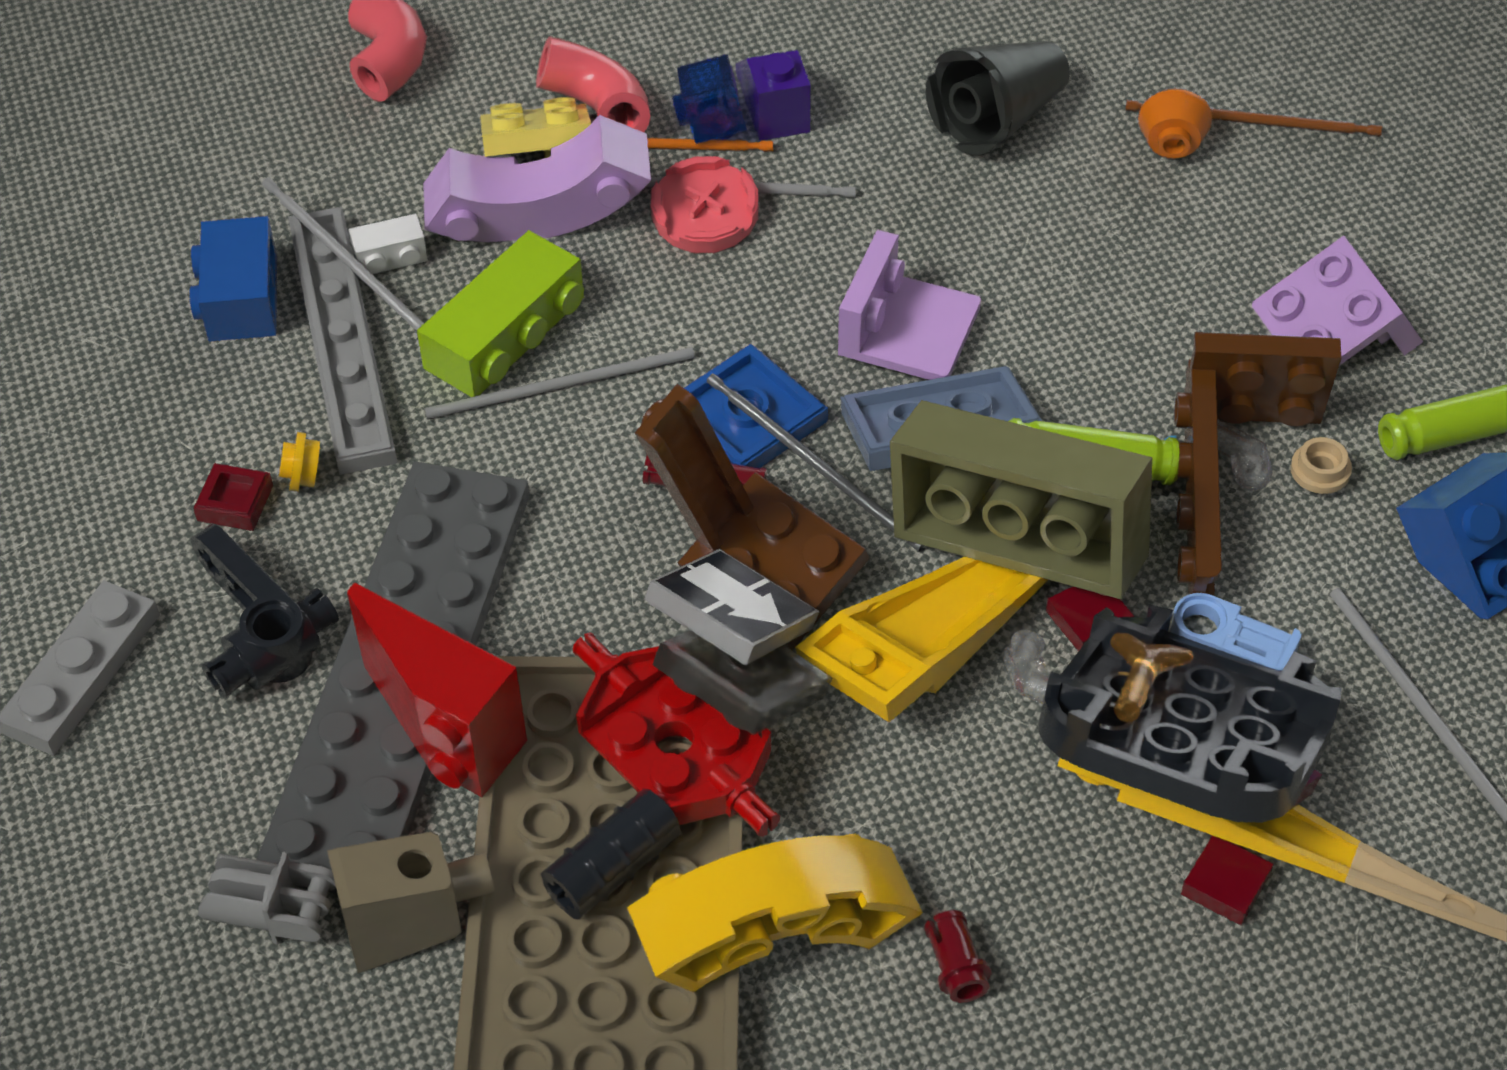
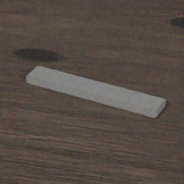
M342 207L308 213L353 256ZM294 215L288 216L339 475L397 464L395 447L358 277Z

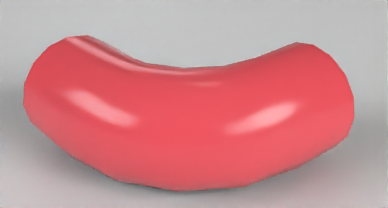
M352 0L348 12L351 28L373 40L369 46L350 61L352 77L367 96L379 102L386 101L406 84L422 64L427 36L417 11L403 0Z
M548 37L538 66L537 88L575 98L595 110L597 117L602 115L645 132L650 123L649 102L639 80L619 62L596 50L555 37Z

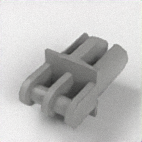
M282 852L279 863L218 854L215 862L216 870L212 873L208 883L210 893L202 897L198 916L203 920L267 930L270 933L273 944H278L280 937L306 942H314L320 939L322 927L318 924L320 916H324L329 912L331 902L326 898L328 891L336 889L331 869L290 861L288 852ZM298 886L307 887L308 890H299L297 888ZM289 911L299 913V916H292L288 914Z

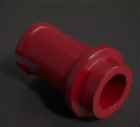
M948 910L934 915L933 917L939 930L936 929L935 923L930 920L925 923L924 930L927 938L930 939L941 970L937 980L940 990L948 994L950 999L956 1003L971 1002L982 997L989 990L988 980L992 972L989 963L978 956L967 926L968 922L965 913L959 910Z

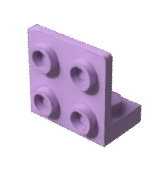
M877 230L839 307L838 355L928 380L951 376L980 310L981 298L976 295L904 277L905 262L898 259L899 235Z
M1344 235L1252 303L1253 309L1272 335L1340 338L1342 356L1340 365L1376 339L1382 345L1391 338L1403 355H1406L1423 343L1403 312Z

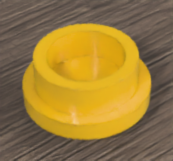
M297 432L295 443L283 442L279 477L290 479V491L298 492L299 486L314 488L320 441L306 439V433Z

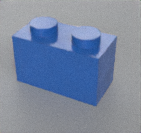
M269 217L201 222L200 245H192L191 247L193 273L195 279H199V285L190 286V306L193 319H203L209 342L276 336L277 252Z

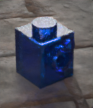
M728 54L677 67L681 93L672 95V100L680 127L690 124L695 144L713 139L726 140L735 133L747 130L742 102Z

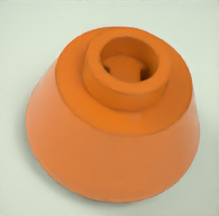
M1173 88L1163 90L1148 98L1140 108L1138 123L1150 148L1155 153L1166 158H1182L1192 154L1200 146L1210 130L1212 111L1208 103L1199 95L1189 90Z

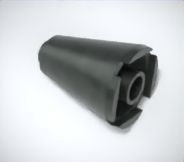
M1050 41L955 48L941 54L934 62L938 64L935 72L927 77L926 101L930 116L939 132L943 134L948 131L959 142L953 145L955 148L966 154L981 155L999 147L1067 85L1070 76L1069 63L1062 49Z

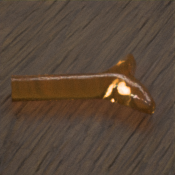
M1115 633L1111 639V646L1126 660L1131 669L1114 705V713L1123 721L1132 722L1136 720L1141 713L1156 675L1190 663L1193 659V653L1186 648L1170 644H1146L1129 633Z

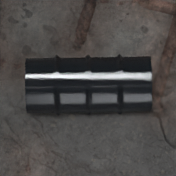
M644 788L622 807L616 806L611 816L597 827L592 826L589 829V834L572 848L566 847L563 855L540 873L543 885L550 897L562 910L573 919L579 920L601 901H608L609 895L626 880H633L634 874L651 859H658L659 853L681 835L679 821L663 799L658 797L653 791Z

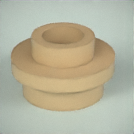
M1316 437L1308 440L1296 450L1292 457L1290 470L1294 480L1304 489L1314 493L1329 494L1337 492L1347 485L1352 472V464L1347 450L1342 444L1331 438Z

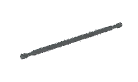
M712 373L707 378L706 382L724 393L729 401L894 532V520L890 513L741 394L727 387L717 375ZM908 541L909 545L918 552L924 548V545Z

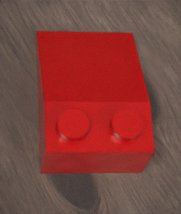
M354 583L347 590L364 667L431 773L441 783L450 788L458 789L462 786L474 794L483 797L528 741L517 667L375 592Z

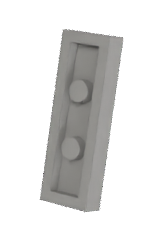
M103 580L0 712L1 734L54 756L160 616L156 602Z

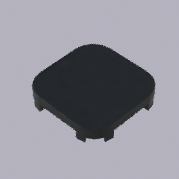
M1149 604L1146 618H1118L1107 607L1097 613L1093 618L1088 640L1061 674L1050 672L1037 728L1043 743L1058 757L1087 771L1202 813L1235 822H1266L1283 817L1294 807L1329 743L1341 700L1342 688L1328 687L1313 675L1317 661L1294 651L1282 671L1260 665L1169 632L1173 610Z

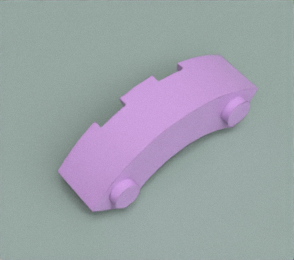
M599 115L581 133L551 148L550 157L533 162L519 164L515 157H485L449 148L424 182V230L448 236L457 241L500 242L518 240L528 230L542 238H551L589 226L623 207L651 181L647 134Z

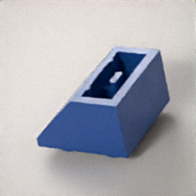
M1482 453L1396 509L1418 562L1480 619H1489L1507 607V453Z

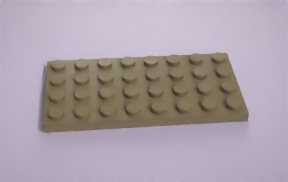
M496 656L517 667L528 741L483 797L479 796L474 855L485 853L495 892L469 900L453 1070H738L740 967L723 974L695 992L656 978L627 907L647 895L650 886L666 875L674 873L685 874L720 858L741 852L743 846V818L738 813L731 818L727 814L680 825L681 835L659 853L658 859H651L634 874L633 880H626L609 895L608 901H601L581 919H573L550 897L543 885L540 873L561 857L566 847L572 848L589 834V829L592 826L597 827L614 813L616 806L622 807L638 792L578 732L576 713L595 678V673L579 657ZM682 657V662L745 721L746 664H742L735 658ZM676 735L664 738L657 747L665 753L679 754L689 749L692 743L685 737Z

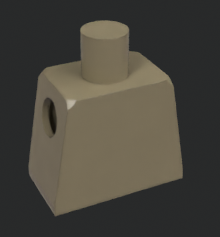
M433 832L351 845L327 851L358 973L456 938L461 933L457 902L495 892L485 853L446 863L439 836Z

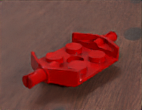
M591 632L584 634L585 641L580 637L575 642L572 652L595 673V678L576 713L578 732L638 793L644 788L653 791L671 808L680 825L727 814L731 818L738 813L760 837L768 835V828L771 832L776 828L780 821V815L774 812L756 794L755 786L771 752V731L767 728L764 729L761 737L682 662V650L678 643L626 652L619 656L617 654L613 655ZM676 735L685 737L692 743L689 749L679 754L665 753L657 747L664 738Z

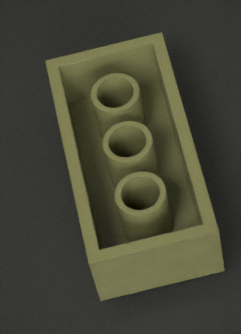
M924 400L919 402L890 440L895 538L1121 600L1149 556L1152 457Z

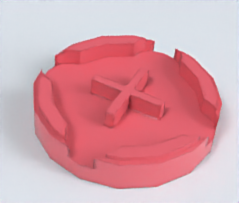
M695 156L676 162L666 170V176L660 180L659 184L656 181L651 190V217L659 235L672 246L691 253H716L734 247L750 235L758 220V188L751 174L742 167L740 171L730 166L729 160L717 156Z

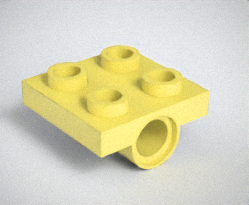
M560 97L545 100L543 102L544 108L523 110L520 103H505L490 107L491 114L480 115L485 157L544 150V158L550 157L551 148L572 139L591 124L586 104H576L575 98Z

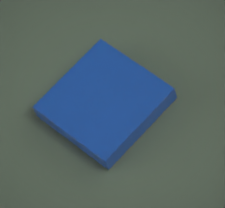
M749 344L684 388L701 404L732 464L760 469L786 451L788 447L729 401L724 393L709 385L706 381L712 373L721 378L727 387L741 394L798 441L828 422V408L752 344Z

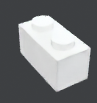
M416 214L349 229L354 257L372 274L428 261L424 236Z

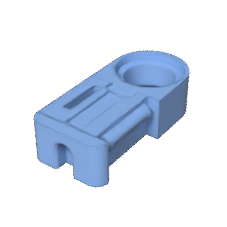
M1193 593L1184 596L1177 602L1174 608L1170 632L1278 671L1284 669L1293 652L1298 650L1301 633L1298 629L1295 628L1291 635L1286 631L1241 615L1242 607L1206 593ZM1192 615H1202L1211 619L1217 626V629L1209 634H1197L1190 631L1184 625L1183 620Z

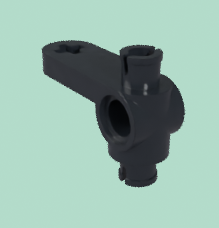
M214 523L192 536V547L205 570L244 610L240 617L239 627L221 638L224 652L211 661L202 664L203 673L215 691L218 690L219 695L226 699L234 690L245 683L258 690L268 682H287L303 674L311 663L312 652L321 645L318 633L339 621L338 613L326 595L322 597V591L315 588L309 592V595L296 603L221 527Z

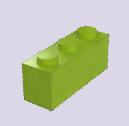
M528 230L417 330L423 369L470 397L479 396L491 384L499 382L506 375L509 367L526 351L537 347L544 339L546 333L565 315L572 314L579 307L584 298L581 259Z

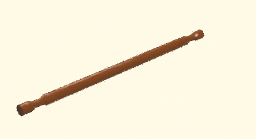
M1127 100L1125 110L1139 111L1143 103ZM1211 108L1212 119L1343 133L1361 132L1373 136H1381L1382 133L1381 125L1363 126L1351 122Z

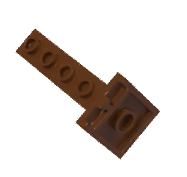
M1194 333L1192 358L1188 360L1184 392L1176 393L1174 406L1175 428H1185V442H1179L1177 477L1186 479V494L1179 493L1177 499L1176 527L1177 530H1187V546L1179 547L1177 578L1178 583H1188V595L1206 593L1214 596L1215 581L1218 580L1222 569L1217 420H1223L1232 424L1248 421L1281 422L1288 426L1321 424L1342 359L1340 338Z
M676 384L664 399L656 401L646 411L641 426L636 430L635 435L697 539L678 561V565L682 567L720 549L817 609L819 613L815 621L816 624L868 562L870 557L866 549L755 472L742 485L701 404L689 391L679 384ZM808 632L783 646L792 652Z

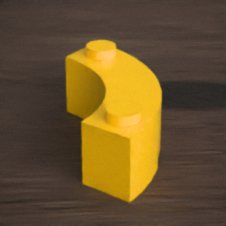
M858 834L801 837L750 848L720 858L685 874L674 873L666 875L650 886L647 895L627 907L655 977L691 992H695L727 972L768 956L773 950L772 941L807 934L812 945L841 943L857 945L870 950L923 913L892 848L878 841L862 838Z

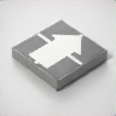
M720 549L651 580L644 598L650 605L744 665L812 630L819 613L814 607Z

